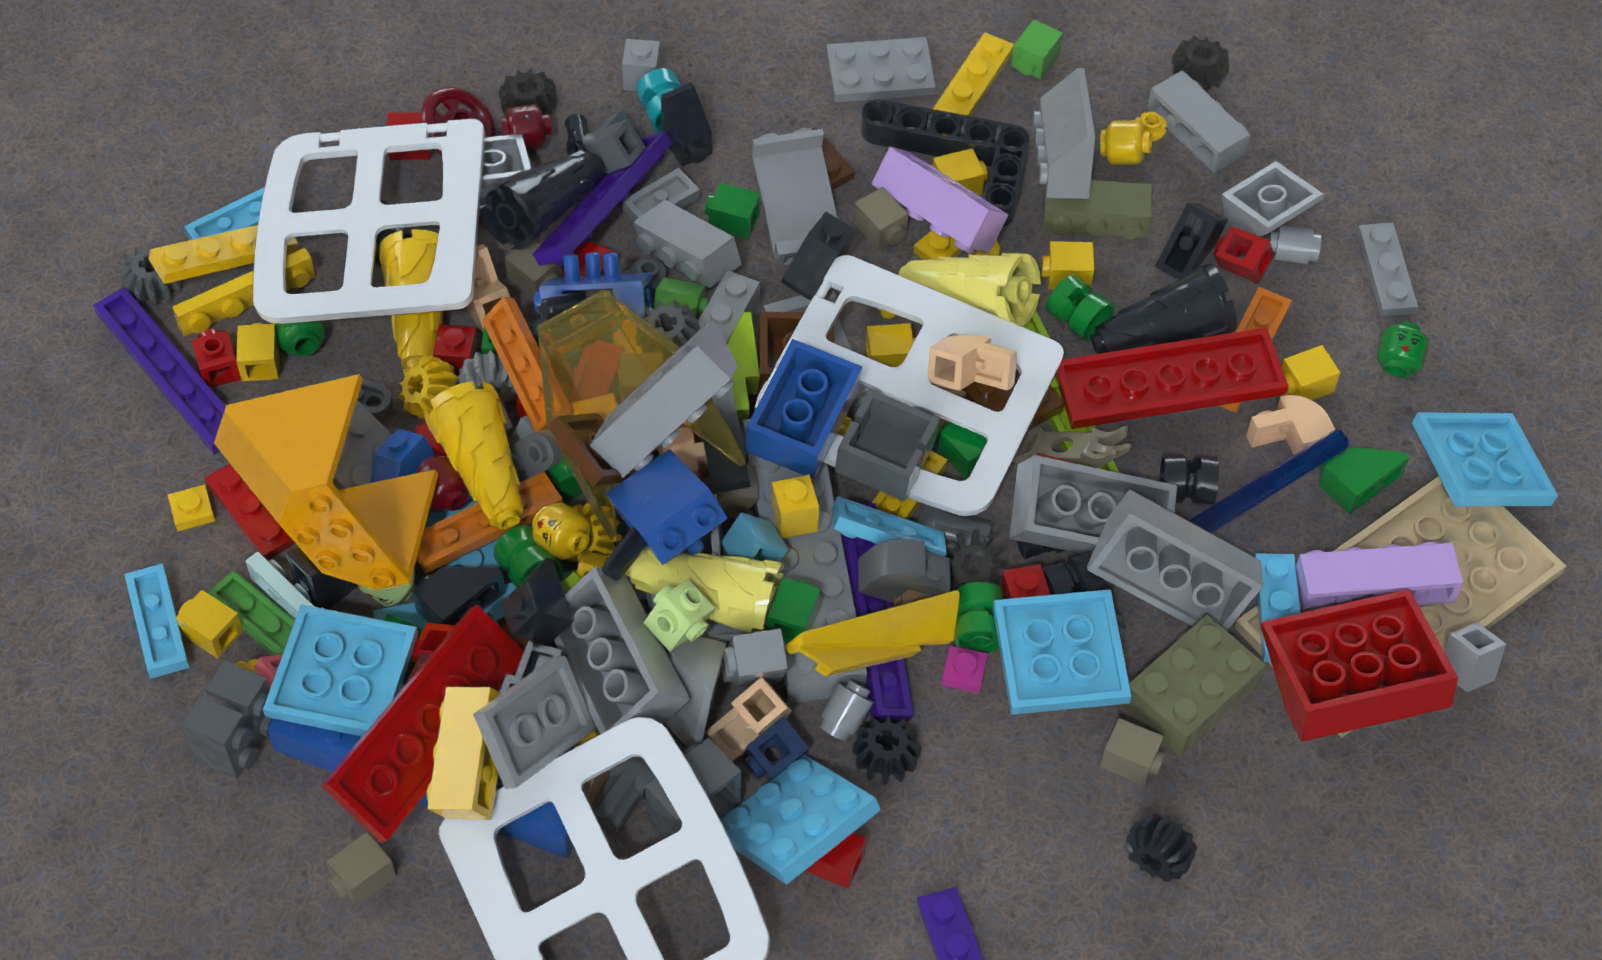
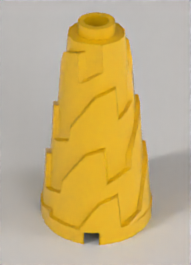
M412 229V238L403 239V230L385 237L379 246V259L385 287L426 282L432 272L439 233ZM443 311L391 315L393 337L397 343L398 357L401 358L403 368H410L412 359L433 356L438 326L442 325Z
M473 381L457 384L440 392L430 400L433 410L430 412L425 407V421L437 443L442 445L453 468L459 472L473 501H477L490 525L503 530L510 529L520 522V516L524 513L518 490L520 483L507 441L508 438L504 426L506 420L500 398L495 388L483 381L481 382L484 389H476Z

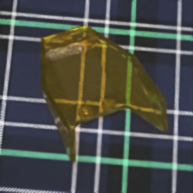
M604 289L541 323L537 328L547 426L557 416L599 413L603 420H605L619 404L678 351L680 347ZM712 398L704 403L707 409L695 422L691 424L686 420L678 427V429H691L739 467L746 464L729 427ZM561 450L610 539L617 535L615 510L606 493L612 490V484L593 487L585 480L582 472L570 455Z

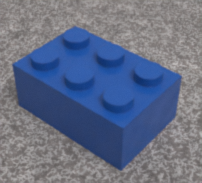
M792 339L746 427L744 451L804 476L810 475V478L815 480L859 391L863 366Z

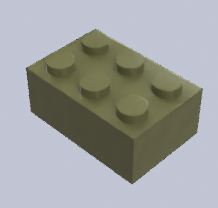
M1206 615L1129 683L1132 697L1130 703L1122 704V707L1146 729L1164 736L1162 743L1181 758L1259 687L1266 664L1211 617Z

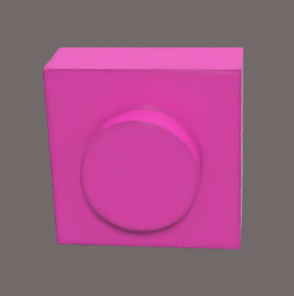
M950 645L941 685L980 693L988 653Z

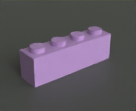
M889 147L871 183L878 189L883 187L899 204L907 207L905 211L909 216L919 221L927 220L931 223L929 228L933 232L944 237H949L950 235L956 239L954 243L956 247L971 254L975 250L989 253L1008 217L1007 213L916 155L893 147Z
M1426 542L1421 545L1403 547L1392 544L1375 549L1352 547L1344 551L1334 552L1313 550L1306 554H1300L1296 564L1298 594L1302 613L1410 589L1418 605L1455 603L1463 585L1453 543L1438 544L1437 542Z

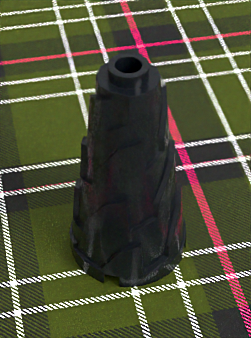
M580 150L560 160L547 162L538 167L515 173L505 179H498L488 184L482 190L479 198L486 197V204L480 207V212L487 229L502 245L509 241L514 243L515 245L511 249L520 250L533 244L548 229V226L560 218L584 194L599 184L597 181L602 178L604 169L602 159L595 153Z
M1211 263L1200 266L1180 276L1177 281L1150 293V297L1121 309L1117 315L1094 327L1095 333L1090 335V340L1095 353H1107L1228 334L1236 331V312L1233 300L1228 302L1224 293L1229 291L1222 275Z

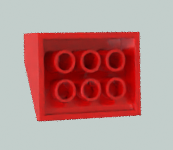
M1410 589L1261 622V630L1285 710L1301 742L1452 707L1459 677Z

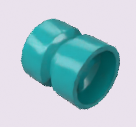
M668 68L650 71L638 81L636 86V94L646 110V115L652 127L658 133L662 132L661 94L682 86L675 72Z

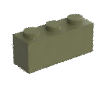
M1091 180L1089 199L1046 198L1044 188L1042 231H1052L1059 235L1069 232L1085 233L1093 237L1115 235L1123 236L1127 239L1148 237L1152 218V184Z

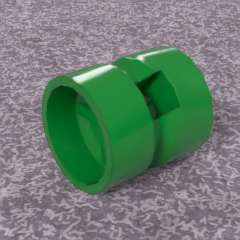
M1072 274L1062 280L1048 298L1045 309L1060 323L1066 324L1069 322V330L1083 341L1088 342L1090 341V335L1095 333L1094 327L1110 319L1114 313L1115 306L1099 292L1091 294V286L1077 275Z
M526 525L516 526L503 534L495 544L493 551L494 559L509 576L515 587L546 557L553 559L559 580H561L563 575L562 563L541 545L538 546L533 539L532 527Z
M972 582L960 586L957 589L960 598L955 628L956 646L984 653H993L1000 650L993 613L994 600L1004 599L1002 588L988 582Z

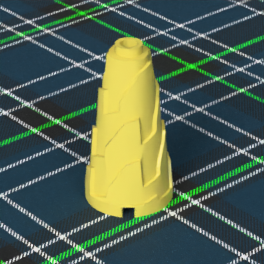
M1002 253L1001 256L969 255V258L939 256V259L910 261L899 271V276L1021 327L1025 326L1033 317L1040 294L1032 293V284L1041 285L1038 264L1029 254Z
M646 547V550H642L624 575L630 577V582L635 585L636 589L653 595H657L669 584L675 588L689 579L715 607L708 619L749 634L767 631L764 623L782 580L783 573L779 572L783 570L784 563L773 560L760 561L744 557L714 556L703 553H679L662 565Z

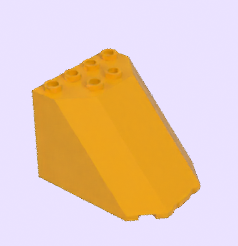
M359 374L226 405L214 444L274 519L321 573L374 590L410 584L439 474L434 469L341 490L335 487L333 484L334 476L363 382V378Z

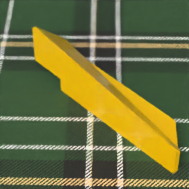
M956 590L805 631L786 644L785 648L790 654L799 651L816 662L814 669L825 677L912 657L921 651L919 645H945L954 641L960 594Z

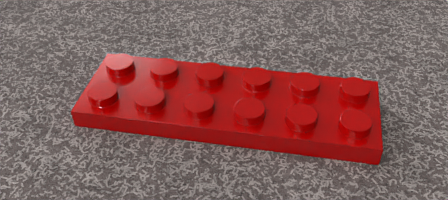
M1267 327L1062 359L1055 374L1071 429L1282 396L1287 394L1289 387Z
M478 605L471 607L323 782L321 787L380 843L387 841L426 794L428 785L432 781L435 762L433 749L438 741L441 724L439 712L445 698L446 687H491L500 692L506 674L515 676L524 650Z

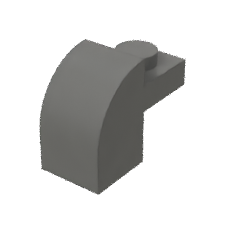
M623 109L612 113L597 131L587 134L582 141L587 151L597 154L602 159L604 174L630 166L646 148Z
M893 539L881 542L858 558L859 593L893 602L908 589L933 597L950 592L949 558L925 551V541Z

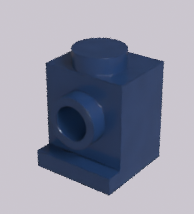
M783 717L746 746L745 753L748 758L744 760V763L756 779L759 780L764 776L770 782L786 770L791 763L806 755L809 747L787 719ZM770 748L776 749L780 754V758L774 762L769 761L765 756V751Z

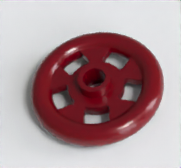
M457 87L437 89L423 103L421 123L439 124L448 123V121L476 119L483 124L485 138L496 137L494 121L489 110L480 99L464 89ZM459 102L467 106L471 111L458 109ZM441 103L449 110L444 116L436 110ZM439 132L428 134V138L442 137ZM435 149L442 156V151Z

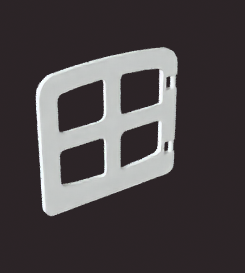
M463 119L439 124L418 123L349 129L325 134L320 132L304 133L284 140L275 149L258 223L254 261L253 303L260 317L270 323L285 324L455 310L468 306L473 299L480 210L479 198L481 195L485 143L483 124L476 119ZM447 132L445 137L428 138L429 133ZM340 141L339 146L321 147L323 142ZM439 149L442 151L443 196L441 199L384 205L380 202L386 153ZM357 156L353 200L348 207L335 210L291 212L297 182L305 162L312 159ZM440 226L435 260L430 278L426 282L387 287L372 286L376 238L381 231L403 227ZM333 233H345L348 235L344 281L341 289L303 294L286 293L285 269L287 240L289 238Z
M842 255L837 257L832 263L817 294L814 295L784 348L772 374L757 397L755 410L792 339L863 366L860 384L978 433L987 439V443L968 479L957 481L920 469L919 475L907 498L960 516L977 515L986 510L993 502L1062 362L1064 351L1058 342L1000 319L995 315L856 257ZM830 287L841 291L835 304L824 299ZM851 301L859 302L923 325L902 365L889 367L827 340L828 333L846 303ZM979 335L990 337V344L1017 351L1016 369L1020 373V378L1004 409L1000 412H995L932 385L927 378L930 347L940 340L951 336ZM837 434L824 460L825 463L833 467L836 464L837 451L843 436Z
M637 717L627 720L556 758L517 788L505 789V787L498 789L495 793L491 820L444 819L440 825L439 836L495 960H545L540 951V945L543 941L596 913H603L607 916L628 960H664L638 906L637 894L643 887L694 860H699L703 863L722 908L730 933L728 945L703 960H766L769 955L770 935L726 830L705 790L669 731L661 723L651 718ZM639 756L644 758L659 780L682 821V828L677 833L640 853L621 860L613 854L583 792V784L620 763ZM548 802H552L584 866L585 878L575 888L525 913L521 910L504 867L496 835L503 826Z

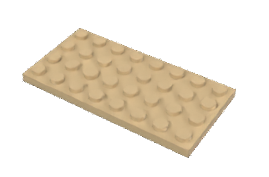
M1439 476L1334 550L1344 551L1352 547L1375 549L1392 544L1403 547L1421 545L1426 542H1437L1438 544L1453 543L1463 579V585L1455 603L1419 605L1444 652L1450 633L1477 622L1488 630L1563 574L1566 565L1503 506H1454ZM1255 606L1236 620L1234 628L1262 656L1258 606ZM1351 731L1339 733L1338 735L1343 738Z

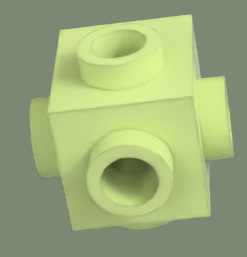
M687 579L675 588L671 584L667 585L654 597L653 602L656 606L644 620L643 624L671 652L687 640L695 641L707 630L709 625L706 623V620L715 607Z

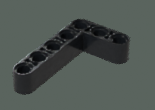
M873 99L864 104L862 108L861 134L863 139L871 144L938 157L973 149L978 161H983L986 166H991L985 200L994 206L995 204L1005 205L1004 207L996 206L1008 214L1003 226L1013 221L1030 142V136L1026 129L1015 124L881 99Z

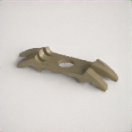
M1127 426L1120 427L1111 432L1092 428L1091 433L1043 431L1042 427H1037L1027 431L1022 441L1023 443H1021L1012 462L1020 464L1028 458L1037 455V453H1041L1069 462L1088 463L1092 467L1098 468L1129 452L1132 445L1129 443L1116 445L1127 436ZM1070 441L1073 443L1072 447L1065 452L1058 453L1053 451V448L1060 442Z

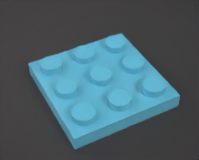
M1418 412L1413 419L1412 425L1454 506H1552L1558 497L1513 413Z
M1111 589L994 600L993 613L1011 715L1130 703L1132 696Z
M301 604L263 708L265 717L363 736L400 692L418 638L417 627Z
M804 755L799 760L791 763L786 770L769 783L761 786L755 794L738 807L730 810L720 821L736 851L787 885L881 809L875 797Z

